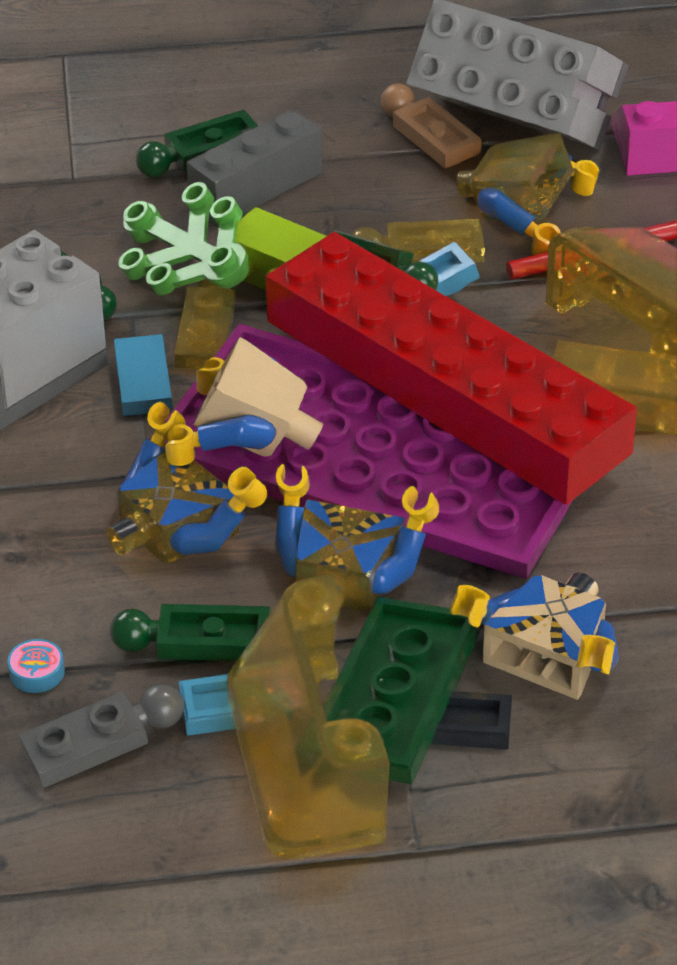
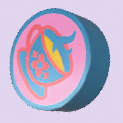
M44 639L24 641L14 647L8 656L10 680L16 688L24 692L41 693L57 686L64 677L63 653L51 641Z

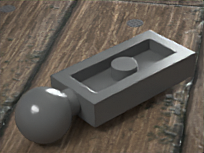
M164 683L155 684L147 688L142 694L139 704L134 706L131 705L126 694L122 691L19 734L22 749L42 788H45L148 744L144 726L149 724L152 727L164 729L175 725L183 715L184 700L181 693L175 687Z

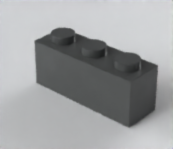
M293 109L282 113L276 118L187 161L188 186L196 182H203L214 196V202L221 197L231 196L244 214L323 173L322 129ZM209 208V220H208V221H210V222H211L212 224H214L216 227H219V226L217 225V223L215 222V220L213 219V217L211 216V214H210V208Z

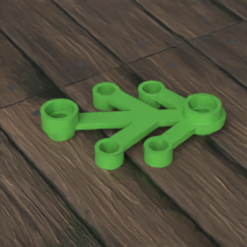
M196 182L188 186L182 194V200L189 209L188 232L165 221L156 207L145 201H136L125 209L123 225L136 243H147L156 238L171 246L170 248L147 255L140 248H132L123 253L119 259V267L128 279L137 280L146 275L147 283L157 295H166L175 288L207 279L212 284H216L220 288H231L241 283L249 272L248 254L240 244H236L238 222L242 218L243 213L233 197L224 196L214 202V196L205 183ZM209 208L211 216L219 226L216 247L207 243ZM191 259L199 261L175 271L171 267Z

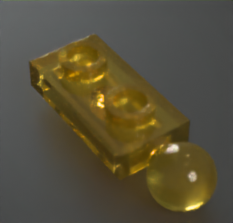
M480 219L387 223V235H380L378 231L371 227H361L351 233L414 253L412 262L420 261L453 242H456L474 263L484 262L485 247Z
M207 279L197 281L198 287H187L174 353L176 368H203L205 362L213 358L230 337L236 306L235 289L220 288L216 284L210 283Z

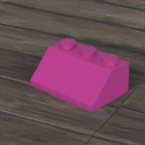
M644 101L639 104L622 105L611 116V125L626 175L677 172V101L659 103Z

